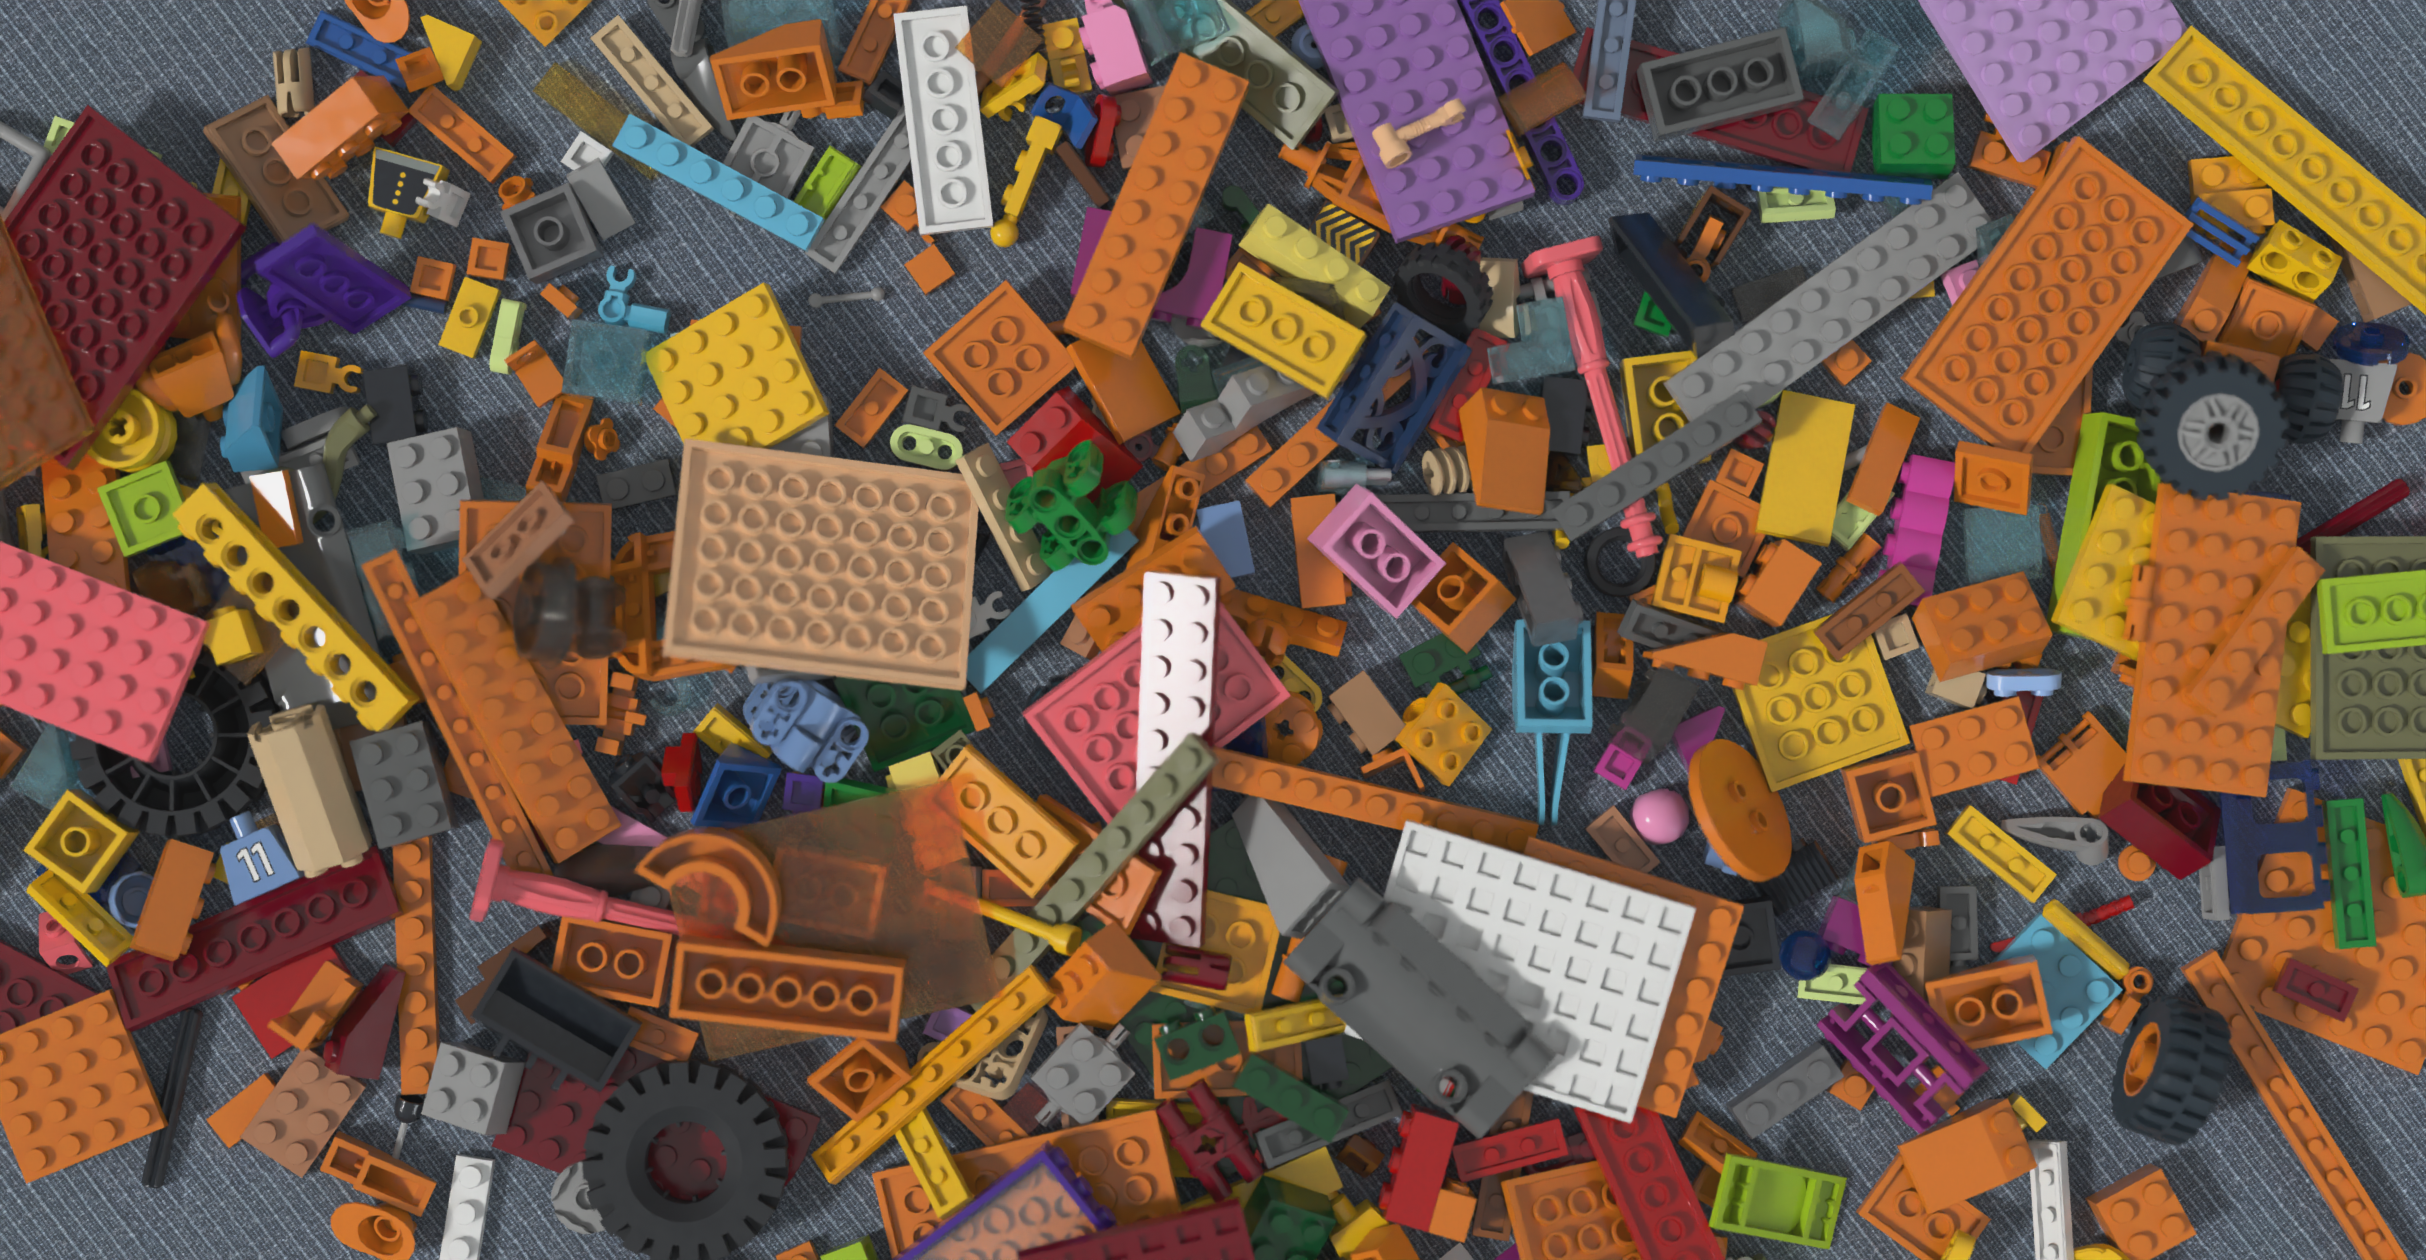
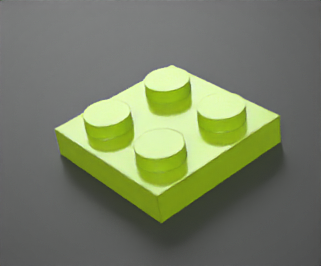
M163 461L97 488L124 557L129 558L184 536L178 528L179 522L172 514L186 500L170 461Z

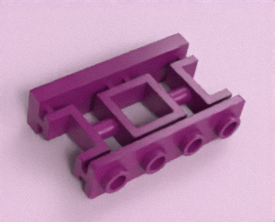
M1888 962L1875 964L1868 968L1859 977L1860 980L1854 984V987L1866 998L1860 1007L1852 1013L1843 1003H1840L1832 1008L1828 1015L1817 1023V1026L1824 1033L1825 1038L1849 1059L1851 1066L1856 1071L1862 1073L1875 1087L1879 1096L1887 1100L1900 1113L1903 1121L1921 1134L1934 1125L1946 1112L1933 1099L1946 1084L1959 1096L1968 1090L1976 1080L1981 1078L1989 1067ZM1879 1001L1893 1014L1886 1023L1872 1009ZM1861 1020L1875 1033L1868 1042L1854 1028ZM1894 1029L1919 1054L1906 1068L1881 1044ZM1931 1056L1946 1069L1939 1078L1924 1064ZM1913 1074L1927 1088L1921 1096L1906 1083Z

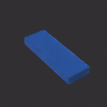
M320 11L306 44L374 76L384 75L389 83L408 91L395 59L413 52L394 43L378 41L366 30L325 11Z

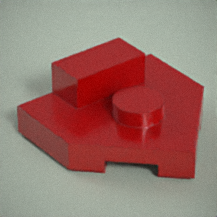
M683 733L681 746L665 748L661 775L664 786H674L679 812H695L701 798L700 774H702V756L696 733Z

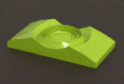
M1727 1153L1709 1227L1830 1250L1847 1178L1802 1166L1787 1165L1752 1156Z

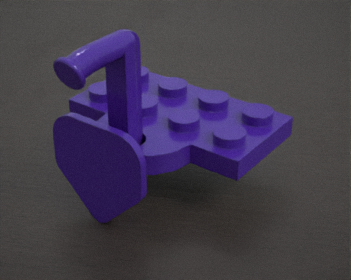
M314 223L284 243H270L241 262L242 285H247V280L256 272L270 281L271 286L266 295L267 300L246 287L237 292V301L243 320L272 358L281 355L296 343L300 336L301 328L318 326L332 320L355 335L412 298L407 285Z

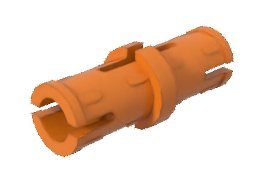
M1863 532L1851 549L1843 557L1839 556L1835 560V567L1815 589L1834 604L1845 588L1854 579L1858 580L1861 577V570L1882 547Z
M2133 565L2129 598H2125L2124 606H2127V614L2122 639L2147 643L2146 637L2150 609H2155V602L2152 601L2157 568Z

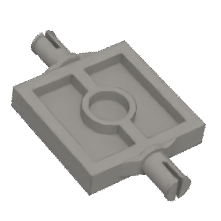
M800 110L785 112L779 124L766 122L757 116L748 117L722 164L790 199L816 149L799 140L791 131L801 114ZM732 211L729 213L730 216L743 222V217Z
M1080 1022L1030 1076L1044 1090L1049 1100L1034 1117L1045 1127H1047L1048 1123L1059 1111L1071 1115L1081 1125L1091 1123L1135 1075V1072L1121 1060L1116 1050L1131 1033L1119 1023L1110 1035L1104 1039L1094 1035Z

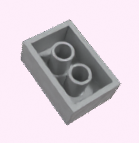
M454 427L387 443L407 551L424 555L459 547L460 499L484 500L472 433L462 428Z

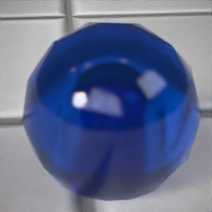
M1797 930L1781 943L1779 959L1784 971L1798 981H1813L1827 971L1831 961V950L1825 939L1812 930Z

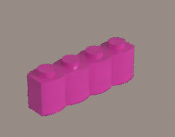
M1914 454L1909 455L1906 462L1903 461L1897 476V483H1902L1901 494L1899 498L1894 497L1892 501L1890 519H1895L1893 534L1887 533L1883 555H1888L1886 570L1880 569L1877 579L1901 561L1925 590L1924 593L1909 604V606L1918 607L1922 598L1932 596L1942 535L1948 514L1949 499L1954 483L1955 462Z

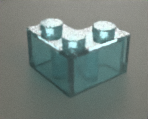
M1563 297L1516 305L1522 342L1487 348L1493 385L1575 370Z

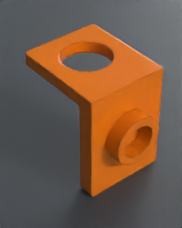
M533 340L504 359L506 364L515 371L539 408L570 389L545 349L536 340Z
M1391 748L1384 749L1371 757L1373 762L1360 767L1363 777L1366 779L1405 761L1419 792L1425 791L1417 769L1409 753L1404 748L1394 752Z

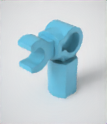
M610 265L606 274L610 288L605 290L604 299L598 306V312L603 321L611 327H619L627 322L631 328L666 334L670 323L671 311L638 303H632L631 306H628L630 296L627 295V291L634 286L636 273L633 269H629L627 278L622 282H618L615 279L617 269L615 266Z

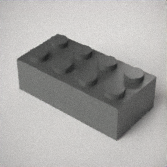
M1786 27L1641 63L1636 71L1654 142L1796 107L1804 99Z

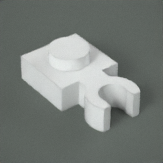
M425 178L423 184L428 186V194L425 198L416 197V203L428 208L426 214L457 227L471 194L446 181L440 180V182Z
M1001 591L990 594L982 605L979 604L976 596L972 597L969 639L991 630L987 622L988 619L1002 620L1011 614L1010 609L1003 612H996L993 609L994 601L1004 596Z

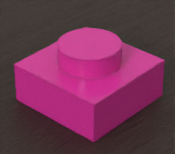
M1611 739L1593 772L1626 790L1645 758Z

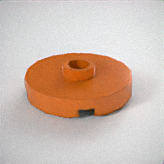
M2401 352L2389 354L2375 362L2397 364V371L2382 419L2392 425L2402 426L2414 424L2426 418V360L2420 355ZM2401 382H2405L2409 387L2406 395L2399 391Z

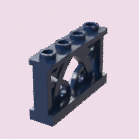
M1394 302L1316 429L1339 445L1350 449L1384 469H1391L1392 474H1396L1417 439L1425 430L1437 407L1445 398L1447 391L1460 370L1465 366L1467 359L1472 353V348L1399 303ZM1419 328H1421L1430 335L1417 344L1414 337ZM1442 344L1437 353L1427 352L1422 356L1430 346ZM1410 368L1411 391L1409 398L1392 408L1383 410L1384 394L1382 388L1388 378L1399 376ZM1376 428H1378V438L1382 440L1377 449L1373 446V435ZM1357 429H1365L1362 444L1352 439Z

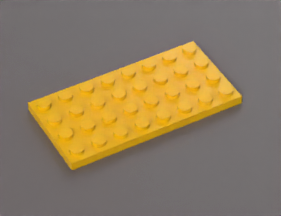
M2106 484L2051 621L2137 661L2140 642L2122 639L2127 614V606H2124L2125 598H2129L2133 565H2140L2141 567L2149 565L2156 504L2114 484ZM2311 590L2287 622L2275 726L2301 738H2309L2311 733Z

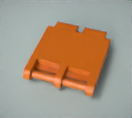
M2087 711L2082 715L2083 720L2069 733L2059 735L2057 737L2059 741L2042 756L2037 755L2036 757L2039 769L2077 813L2083 815L2087 812L2093 819H2098L2103 792L2125 764L2126 752L2093 714ZM2088 725L2090 726L2085 732H2082L2075 741H2071L2084 728H2086ZM2063 747L2065 748L2060 754L2053 757L2051 761L2047 763V761L2052 756H2054L2060 749H2062Z

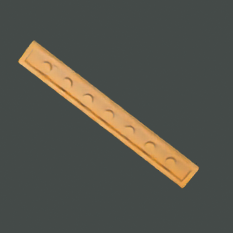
M1030 965L916 1063L910 1069L912 1078L858 1122H855L853 1119L850 1120L811 1154L830 1184L836 1185L1056 995L1035 966Z

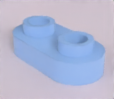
M1995 669L1987 671L1986 687L1994 690V695L2000 697L2016 696L2017 691H2031V694L2035 696L2054 695V690L2061 688L2062 672L2055 669Z

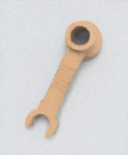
M1460 98L1451 100L1437 109L1435 113L1397 130L1394 129L1391 123H1385L1377 127L1372 132V136L1381 150L1379 156L1387 169L1398 167L1412 156V152L1406 143L1407 141L1440 126L1445 127L1462 121L1465 118L1462 113L1466 109Z

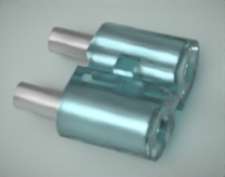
M1346 459L1320 461L1316 467L1317 492H1336V495H1345L1355 484L1363 488L1366 485H1387V481L1391 482L1392 472L1391 469L1366 468V461H1346Z

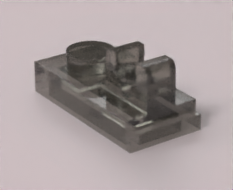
M179 410L174 411L172 414L176 419L178 437L174 451L166 461H170L176 477L199 481L211 422L207 421L202 413L188 418L184 417Z

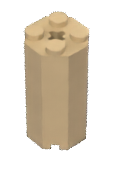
M305 704L269 716L271 724L264 728L260 721L252 725L247 735L296 869L304 871L306 878H312L325 873L329 867L341 864L343 868L362 862V853L369 850L372 838L324 705H317L315 711L312 705Z

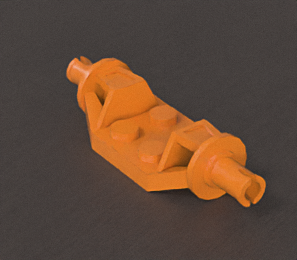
M1327 141L1323 149H1319L1317 152L1303 144H1300L1295 150L1290 149L1286 144L1283 145L1278 158L1307 171L1306 176L1308 178L1304 187L1310 189L1311 186L1314 187L1336 206L1392 234L1355 142L1332 144ZM1326 158L1352 162L1346 171L1326 164ZM1455 223L1407 241L1421 245L1435 243L1436 246L1446 243L1450 236L1459 235L1466 239L1465 242H1471L1479 250L1485 237Z

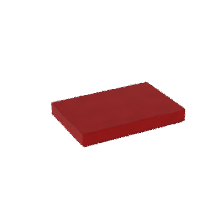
M333 945L268 973L231 997L271 1059L276 1058L294 1045L267 1025L272 1019L289 1013L326 961H332L353 976ZM361 989L360 992L357 994V996H356L355 999L352 1001V1003L349 1005V1007L347 1008L346 1011L349 1010V1008L353 1005V1003L357 1000V998H358V997L360 996V994L363 992L362 989Z

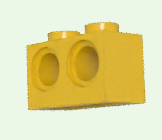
M2279 219L2257 243L2246 268L2283 291L2314 302L2333 282L2343 257Z

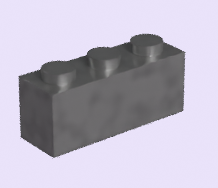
M1547 531L1505 538L1502 564L1533 647L1576 639L1578 624L1583 622V613L1579 601L1574 602L1572 598L1570 576L1568 573H1563L1561 569L1559 547L1552 545Z
M1815 1042L1726 1103V1106L1745 1134L1754 1139L1842 1079L1844 1075L1825 1047Z

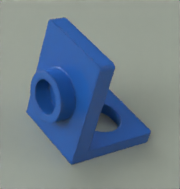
M1050 82L1046 83L1031 110L1033 116L1037 115L1061 125L1073 146L1082 149L1098 121V117L1084 96ZM1053 96L1063 97L1065 103L1059 112L1049 113L1045 110V104L1049 98Z

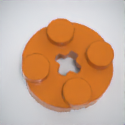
M1288 691L1291 695L1248 728L1250 735L1248 741L1250 747L1254 751L1259 752L1263 758L1298 765L1319 746L1323 726L1321 719L1318 720L1317 714L1313 710L1315 707L1311 701L1299 693ZM1287 720L1289 728L1294 731L1293 735L1283 736L1280 730L1277 729V724Z

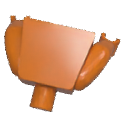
M223 292L226 305L223 308H215L211 303L210 295L207 299L209 310L217 315V318L214 320L217 339L214 332L210 331L157 354L135 384L144 395L162 408L172 412L179 410L184 417L188 418L202 413L207 421L213 422L223 417V403L232 400L234 397L232 387L239 383L242 372V346L233 315L227 312L230 307V298L225 292Z

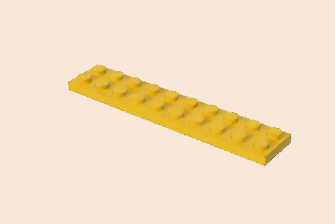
M2191 25L2143 81L2426 315V218Z

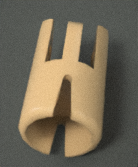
M309 47L299 48L298 52L295 49L285 50L284 53L273 51L278 114L289 118H298L300 111H303L305 115L315 108Z

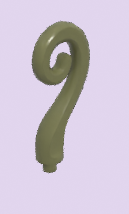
M366 404L359 411L353 407L349 408L333 424L325 440L322 463L325 464L334 499H336L342 483L345 459L349 449L370 431L368 422L377 416V413L369 404ZM280 466L277 469H270L265 473L282 471L287 469L289 470V472L295 470L292 468ZM316 512L312 519L313 524L324 517L327 512Z

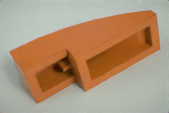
M564 393L555 398L536 447L537 457L526 482V495L543 481L554 491L561 502H566L582 452L584 434L589 426L593 400Z
M340 1131L335 1135L320 1168L322 1172L353 1184V1189L419 1217L422 1216L437 1184L435 1180L403 1161L395 1159L382 1150Z

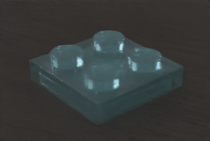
M2030 505L2027 516L1990 508L1962 509L1966 583L1985 582L2024 571L2028 580L2043 578L2039 505Z

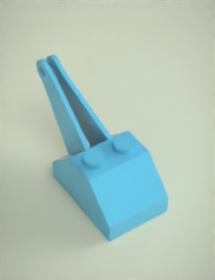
M1516 620L1512 663V710L1516 733H1534L1538 788V825H1544L1545 821L1542 733H1557L1550 793V824L1557 826L1558 805L1570 733L1590 734L1593 727L1591 621H1583L1578 624L1577 637L1574 640L1533 647L1524 621Z

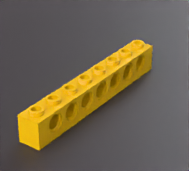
M203 483L172 514L179 522V530L188 539L196 540L205 549L203 554L212 565L217 568L222 567L231 577L229 582L233 588L243 595L247 594L256 603L254 608L263 619L268 622L273 621L282 631L280 636L284 642L293 649L298 648L308 658L305 661L307 666L317 675H324L333 685L331 690L335 696L344 703L349 702L359 712L357 718L366 728L372 731L375 729L377 732L390 729L420 699L217 483ZM215 519H218L223 527L219 538L212 532V524ZM241 546L245 547L248 552V560L244 565L237 558V552ZM266 573H269L274 580V586L270 592L263 586V577ZM291 600L296 601L299 605L300 612L296 619L292 618L288 612V605ZM317 627H320L325 633V642L322 646H319L314 640V631ZM342 654L348 656L351 661V668L348 673L343 672L339 666V659ZM368 681L372 682L377 689L374 700H370L365 694V685Z

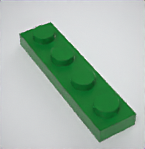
M2363 798L2322 801L2335 948L2349 949L2377 946Z

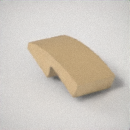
M1482 258L1480 270L1482 273L1486 272L1490 279L1488 285L1493 287V296L1491 297L1493 303L1479 324V329L1498 338H1515L1519 333L1516 298L1521 293L1518 259Z

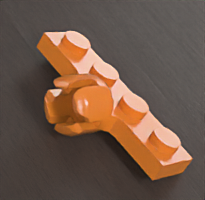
M1232 589L1220 597L1221 604L1240 629L1244 631L1246 637L1258 653L1265 657L1264 660L1270 668H1274L1282 663L1289 644L1302 646L1335 657L1339 655L1348 622L1237 589Z

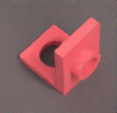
M48 912L39 914V953L50 968L68 975L93 967L91 959L72 934ZM64 955H73L79 959L77 962L69 965L61 964L57 961L59 957Z

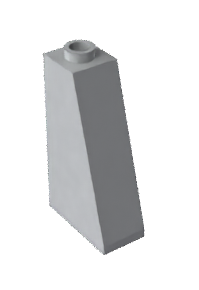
M1247 794L1241 800L1238 809L1232 814L1279 932L1284 936L1303 939L1350 886L1282 802Z

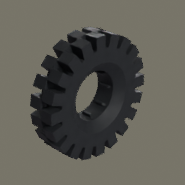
M203 643L193 667L195 677L188 679L181 696H187L197 701L201 705L199 710L208 713L213 725L214 733H210V737H213V744L206 759L198 760L200 765L188 773L180 775L179 771L172 770L171 776L163 774L151 766L152 763L76 734V741L70 742L72 760L79 761L81 771L77 772V775L84 788L90 789L96 796L93 801L105 813H112L118 817L117 821L132 829H141L146 831V833L163 836H191V834L207 833L221 828L222 824L230 822L229 819L247 812L246 807L252 802H258L267 790L247 733L251 726L259 721L263 728L270 725L269 716L280 712L278 704L275 705L273 696L270 695L267 689L269 684L259 670L253 669L248 664L250 661L247 659L230 665H217L213 652ZM131 766L140 777L132 778Z
M690 1058L687 1061H677L676 1059L662 1062L651 1068L644 1069L625 1081L603 1102L594 1116L595 1121L592 1128L587 1132L584 1144L586 1158L582 1161L583 1180H587L589 1187L586 1195L592 1210L597 1209L601 1215V1225L610 1236L616 1234L623 1241L622 1246L634 1254L638 1255L641 1252L650 1256L649 1260H719L729 1256L732 1251L739 1247L742 1248L751 1241L763 1226L766 1225L778 1207L785 1191L783 1189L789 1172L790 1159L787 1158L789 1144L786 1130L781 1127L778 1119L780 1114L771 1100L767 1101L761 1093L762 1089L750 1078L746 1080L738 1075V1070L724 1064L708 1063V1060ZM682 1122L701 1124L706 1127L705 1132L713 1131L722 1142L725 1150L721 1151V1156L726 1155L727 1158L726 1172L723 1179L718 1178L715 1183L719 1187L711 1194L703 1198H699L698 1194L692 1196L693 1200L678 1199L668 1195L670 1190L667 1189L664 1192L659 1188L652 1178L650 1172L654 1170V1167H649L648 1164L650 1146L652 1143H658L659 1139L655 1136L661 1129L670 1124L676 1123L677 1127H681Z

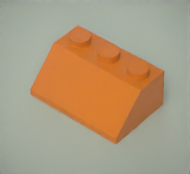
M1114 920L1087 939L1047 982L1056 994L1047 1004L1056 1011L1062 1020L1075 1023L1081 1022L1084 1025L1111 1030L1162 979V976Z

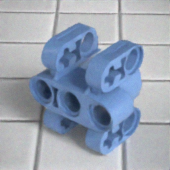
M784 678L776 682L772 687L771 683H759L752 690L743 705L745 720L759 743L770 745L780 760L801 773H804L808 767H812L817 777L827 783L837 782L845 776L868 741V730L860 720V717L845 707L840 696L816 680L802 681L800 679ZM764 690L768 692L766 696L762 694ZM756 706L757 710L753 713L752 709ZM854 725H857L861 730L860 736L855 742L848 743L856 732ZM843 750L848 752L846 756L842 753ZM834 762H836V764L838 765V767L835 770L829 768L826 772H824V769L832 765Z

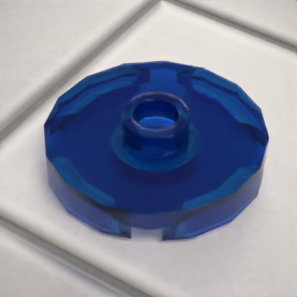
M2357 322L2337 328L2333 334L2332 347L2334 350L2337 349L2336 354L2354 364L2373 366L2378 365V360H2388L2387 365H2394L2403 361L2409 354L2410 340L2407 334L2395 327L2374 322Z

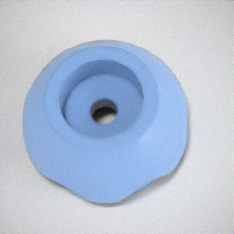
M1305 24L1294 33L1291 51L1310 67L1318 69L1324 63L1317 47L1312 48L1310 46L1315 41L1308 24Z

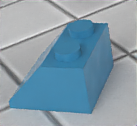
M265 365L257 366L232 388L234 397L232 400H229V405L223 408L226 436H221L220 450L222 457L228 458L234 472L277 469L279 466L283 407Z

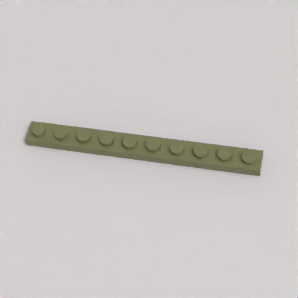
M1189 733L1027 916L1052 926L1056 924L1062 925L1063 923L1073 925L1131 858L1134 857L1220 761V758L1197 733ZM1015 928L959 992L977 1012L1030 965L1036 966L1053 946L1049 944L1047 939Z

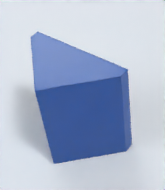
M731 742L715 763L691 823L694 826L755 830L782 768L778 764Z

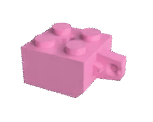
M1085 0L1087 15L1082 16L1085 27L1079 28V33L1089 55L1094 54L1096 62L1091 63L1090 66L1096 84L1099 85L1100 89H1106L1111 96H1115L1153 84L1134 22L1130 20L1128 12L1114 5L1112 0Z

